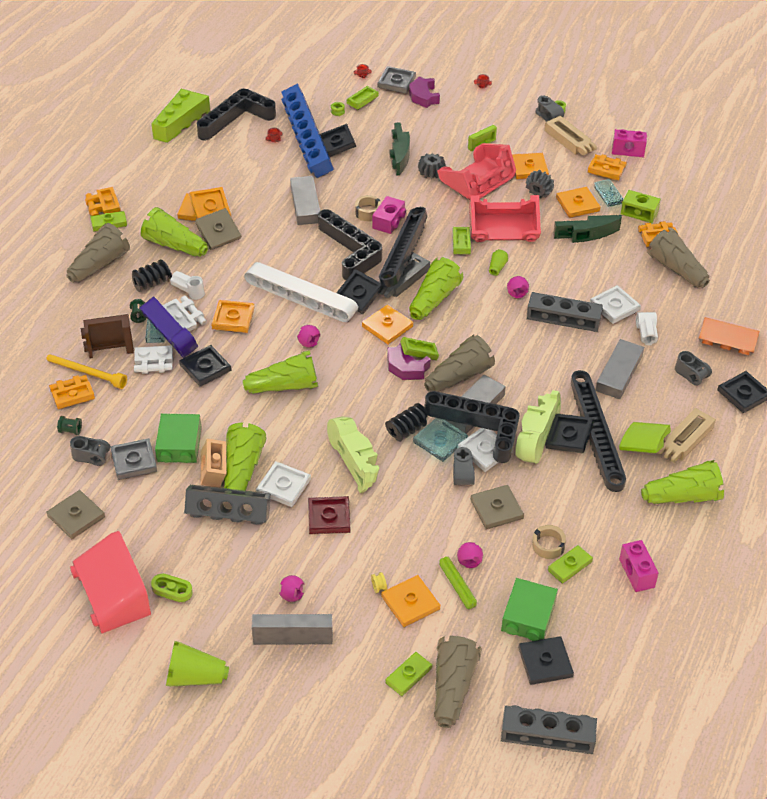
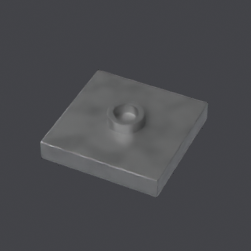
M387 66L377 83V87L407 93L409 85L416 77V72Z
M149 438L110 446L117 480L157 472Z

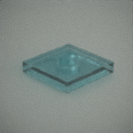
M435 418L413 437V442L444 462L468 435L447 421Z

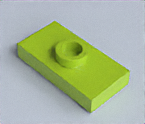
M366 86L347 98L346 104L359 110L377 98L379 92Z
M491 125L470 135L468 138V150L472 152L482 143L495 141L497 127Z
M124 211L90 216L93 232L98 231L105 223L112 224L116 228L127 226Z
M453 227V254H471L470 227Z
M403 337L400 341L405 355L425 358L427 356L435 361L439 358L435 343Z
M577 545L549 565L548 572L563 584L592 563L593 557Z
M415 652L386 678L385 683L400 696H403L432 669V664Z

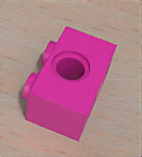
M615 129L612 155L644 158L647 132Z
M386 196L372 215V229L391 234L399 226L400 220L406 215L405 201Z
M638 540L622 544L619 560L634 591L639 592L655 588L659 572L643 541Z

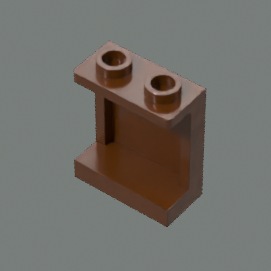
M128 314L83 320L84 328H80L82 339H86V341H83L84 351L89 353V358H93V351L125 346L127 354L134 353Z

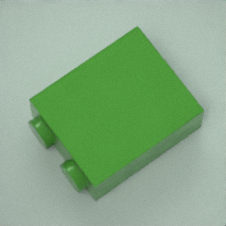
M161 414L155 446L157 462L197 463L202 428L200 414Z
M516 578L502 618L501 631L510 635L525 637L531 641L545 639L556 603L558 589Z

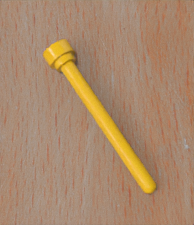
M52 354L46 357L49 362L110 381L116 388L123 389L127 384V375L114 373L112 375Z

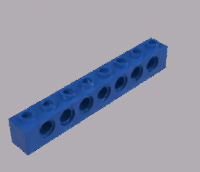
M298 83L281 91L283 98H281L282 103L289 116V121L293 125V131L296 134V139L300 144V149L304 154L303 157L310 173L314 172L316 178L333 171L334 167Z

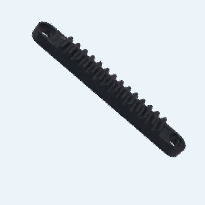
M415 207L410 210L380 272L379 280L381 286L392 287L398 283L400 277H403V273H405L407 268L406 265H408L412 257L411 254H413V250L417 246L416 243H418L422 235L421 232L425 228L424 224L427 220L425 207Z
M575 371L571 376V387L580 416L594 419L589 439L592 451H594V457H596V463H598V469H600V475H602L607 489L613 492L622 491L626 484V475L591 377L586 371ZM582 378L585 382H578L576 379ZM615 478L620 480L621 483L615 484L610 480Z

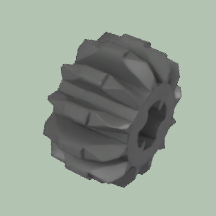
M426 153L425 156H421L418 163L420 175H424L425 178L431 177V179L433 177L438 178L437 170L446 166L444 157L433 153Z
M540 169L533 171L525 182L529 193L539 195L540 199L547 197L555 186L551 175H547L546 171L542 172Z

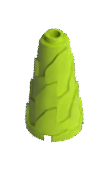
M159 207L153 208L147 214L150 216L149 221L144 219L140 232L143 239L195 257L204 256L207 253V243L200 236L190 231L188 227L176 221L177 219L166 213L163 209Z
M441 257L440 260L435 258L430 264V268L418 293L409 307L410 316L413 319L422 320L424 317H427L444 298H447L461 284L464 277L463 272L460 275L458 272L460 267L455 262Z
M310 350L303 351L301 354L289 357L267 368L249 373L245 376L246 379L242 380L245 391L249 390V393L255 394L267 391L312 389L318 387V382L313 383L317 377L312 356L306 357L311 354Z
M243 422L229 426L226 435V476L224 478V488L246 491L248 482L251 480L255 465L258 464L267 439V434L260 427L248 423V428L243 427Z
M715 460L688 467L687 470L669 474L668 477L649 481L641 489L642 499L653 504L722 500L724 498V490H719L720 485H724L721 471L717 462H714Z

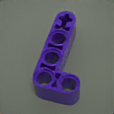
M154 296L139 307L144 316L183 358L198 348V344L192 334L185 327L183 328Z

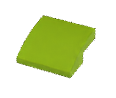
M633 422L625 432L619 445V450L657 453L664 447L663 439L671 432L670 425Z

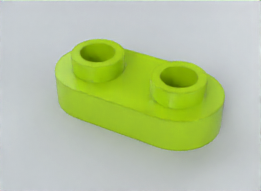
M164 573L154 576L151 580L152 591L158 596L177 602H186L193 595L192 585L187 580Z

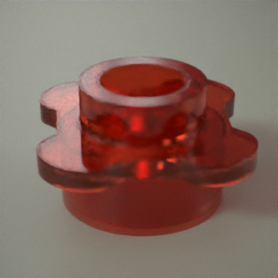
M366 64L358 65L357 70L354 71V75H358L360 78H366L368 74L372 73V70Z
M485 74L478 75L477 79L474 80V83L479 88H486L488 85H492V81H489V76Z
M270 128L267 132L266 140L279 142L283 133L278 128Z

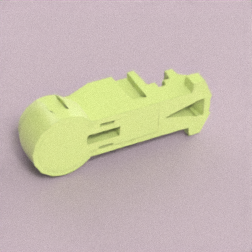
M552 390L551 394L539 395V407L528 405V410L521 421L522 432L519 433L515 451L517 458L525 462L539 463L556 413L560 414L561 395L559 391Z
M342 416L328 420L327 434L332 447L338 450L358 484L357 489L359 493L366 492L368 487H372V484L377 480L379 466L375 464L378 454L373 451V446L369 439L357 430L356 423L352 418Z

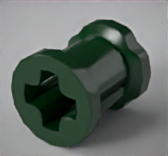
M134 299L129 304L132 310L130 318L135 323H141L146 320V317L138 308V304L141 307L145 303L142 299Z
M60 416L57 423L58 432L74 433V435H79L82 429V419H69L65 416Z

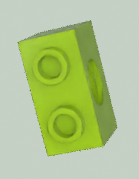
M628 190L623 199L620 214L653 223L659 211L661 198Z

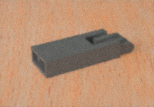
M413 252L408 265H406L407 268L405 273H403V277H400L396 285L384 287L380 294H384L386 298L392 295L395 297L399 296L428 272L430 261Z

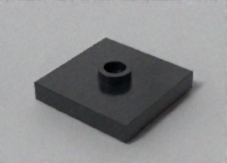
M347 124L320 134L329 157L356 147Z
M355 269L337 291V294L354 300L358 305L357 311L364 314L384 287L381 286L380 282Z
M212 345L179 360L180 366L200 387L232 371L231 365Z
M747 371L718 385L717 390L742 413L767 401V388Z
M556 413L545 443L546 449L584 453L594 419L591 417Z
M561 636L519 643L518 648L530 685L573 678L574 672Z

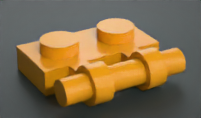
M595 154L588 167V173L619 181L627 162L621 161L620 158L613 159L604 154Z
M113 187L96 190V195L91 193L85 195V202L89 206L88 211L91 216L99 215V212L106 214L121 211Z
M661 221L658 224L645 223L638 226V231L642 232L641 236L646 247H650L651 241L663 230L669 232L668 228L671 227L677 232L672 222L666 223Z
M86 375L72 376V379L58 380L55 384L49 385L57 409L95 399L94 392Z

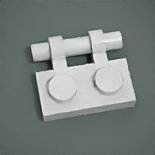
M187 296L181 297L182 303L174 299L162 305L188 331L197 327L196 322H199L201 326L207 323L204 314L197 310L195 303L188 299Z
M172 345L135 348L134 372L148 374V372L153 371L165 373V371L173 370Z

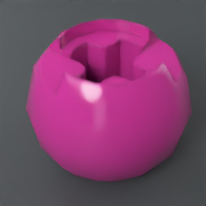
M515 276L508 281L507 291L512 297L522 298L529 291V283L524 277Z
M313 325L302 326L297 335L300 344L307 348L317 345L320 337V331L317 327Z
M474 542L464 543L458 548L457 552L458 562L465 566V568L477 567L482 562L484 556L482 548Z
M289 575L283 578L280 583L282 585L281 593L279 592L280 596L287 602L300 600L304 594L302 593L303 585H305L304 581L296 575Z

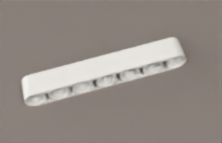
M255 262L244 274L245 280L253 286L342 322H348L358 310L357 303L350 298L259 262Z

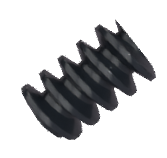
M162 259L158 260L157 263L153 262L151 265H145V268L140 267L138 270L132 271V281L138 292H140V286L144 290L147 289V283L150 287H153V281L157 285L160 284L159 278L163 282L166 281V276L169 279L172 278L170 268Z
M415 403L407 410L397 414L396 417L386 421L385 427L391 436L398 441H402L403 437H409V433L414 434L415 430H420L421 426L425 427L427 425V411L423 405Z

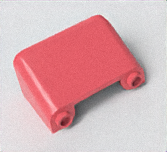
M482 143L477 146L473 153L475 162L461 171H454L447 166L437 170L439 178L444 184L469 200L471 196H479V199L511 180L516 174L510 145Z
M530 195V200L525 201L521 199L520 202H487V199L481 201L479 196L470 197L471 238L476 242H483L485 240H526L534 242L540 237L539 195Z
M120 531L109 534L72 561L73 566H70L74 579L78 577L79 581L82 582L93 609V614L90 615L94 627H99L101 634L151 615L144 583Z

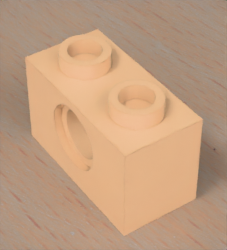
M206 439L201 450L200 485L220 488L226 476V441Z

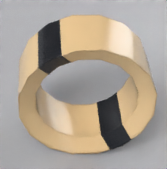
M372 195L359 197L355 201L356 217L363 221H372V215L382 203L381 200ZM365 205H372L376 208L373 210H364L360 207Z
M540 526L533 534V549L537 555L545 559L558 558L564 553L566 535L557 526ZM552 536L559 540L560 545L554 549H545L537 541L541 537Z

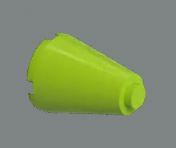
M174 641L166 686L222 684V680H227L229 666H225L226 661L179 641Z

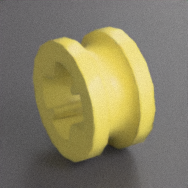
M382 572L377 576L372 574L371 582L375 593H379L380 590H387L384 574Z

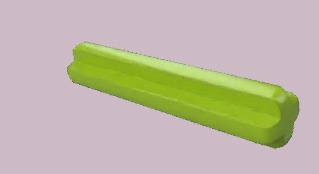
M448 556L441 558L439 565L467 609L476 607L477 600Z

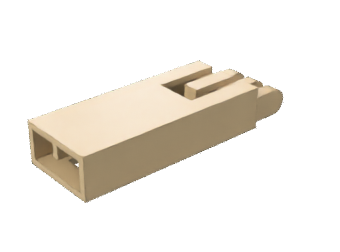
M562 116L545 122L544 131L573 154L580 153L584 156L597 150L596 144L591 141L592 139Z
M695 408L663 440L664 447L657 453L662 455L666 451L664 457L667 459L673 455L671 458L673 463L678 459L683 461L714 428L716 419Z

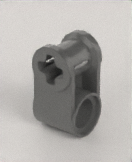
M543 95L538 97V107L535 112L546 122L558 116L564 117L563 108L550 97Z
M689 351L679 353L675 371L690 383L698 386L704 378L712 375L711 367Z
M75 436L70 441L71 455L73 460L77 462L101 466L105 463L106 453L110 451V444L102 439Z
M459 447L454 451V485H474L475 483L472 453L466 447Z

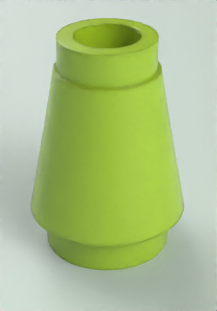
M498 249L492 253L489 273L493 276H497L508 262V254L504 250Z

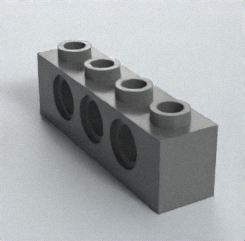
M532 292L526 319L598 332L603 305Z
M190 484L186 489L184 513L196 518L210 516L214 520L228 518L233 522L246 520L251 521L252 524L260 525L266 523L269 518L271 494ZM203 500H209L212 506H205ZM223 502H229L232 505V509H226ZM249 504L252 507V511H246L243 505Z
M517 705L505 706L501 742L593 754L596 744L597 718L588 715H571L565 712H549L538 708L527 709ZM523 723H527V724H529L530 726H524V725H522V724H523Z

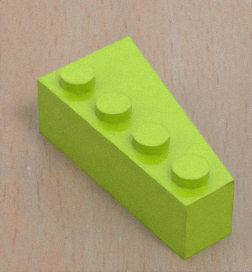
M180 89L151 123L153 139L168 143L178 136L182 129L190 127L191 122L194 120L198 121L202 118V114L209 113V96L187 89Z

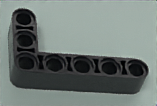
M239 89L197 121L198 138L205 141L211 139L245 111L264 120H273L276 118L275 101L249 89Z
M329 209L319 211V230L353 252L342 261V277L344 280H347L355 269L366 273L382 261V244L333 211Z
M431 391L426 394L424 407L428 416L498 431L493 458L499 463H506L510 460L520 417L516 409L437 391Z

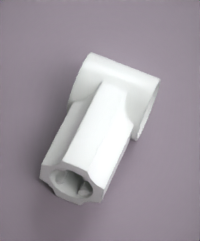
M178 271L172 274L171 285L187 292L193 300L204 297L205 292L201 277H190Z
M637 312L636 327L640 330L641 341L645 345L656 343L658 340L656 312Z

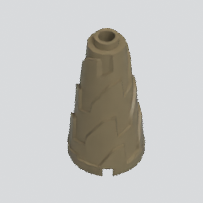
M105 223L67 269V278L72 283H79L89 275H93L103 266L106 267L116 258H120L130 249L127 238L122 240L120 236L123 233L114 225Z
M671 227L668 228L669 232L666 230L661 231L649 244L652 249H647V253L676 274L682 276L697 288L707 286L710 282L707 270L694 257L678 233Z
M475 334L467 338L460 344L459 348L449 355L450 357L439 364L426 377L424 383L428 392L442 391L495 365L494 355L489 357L488 353L492 351L489 345L479 335L474 336Z
M444 636L438 640L434 717L438 725L443 728H451L452 725L456 724V720L459 719L465 695L468 692L482 652L481 646L476 648L477 642L460 636H449V641H444Z

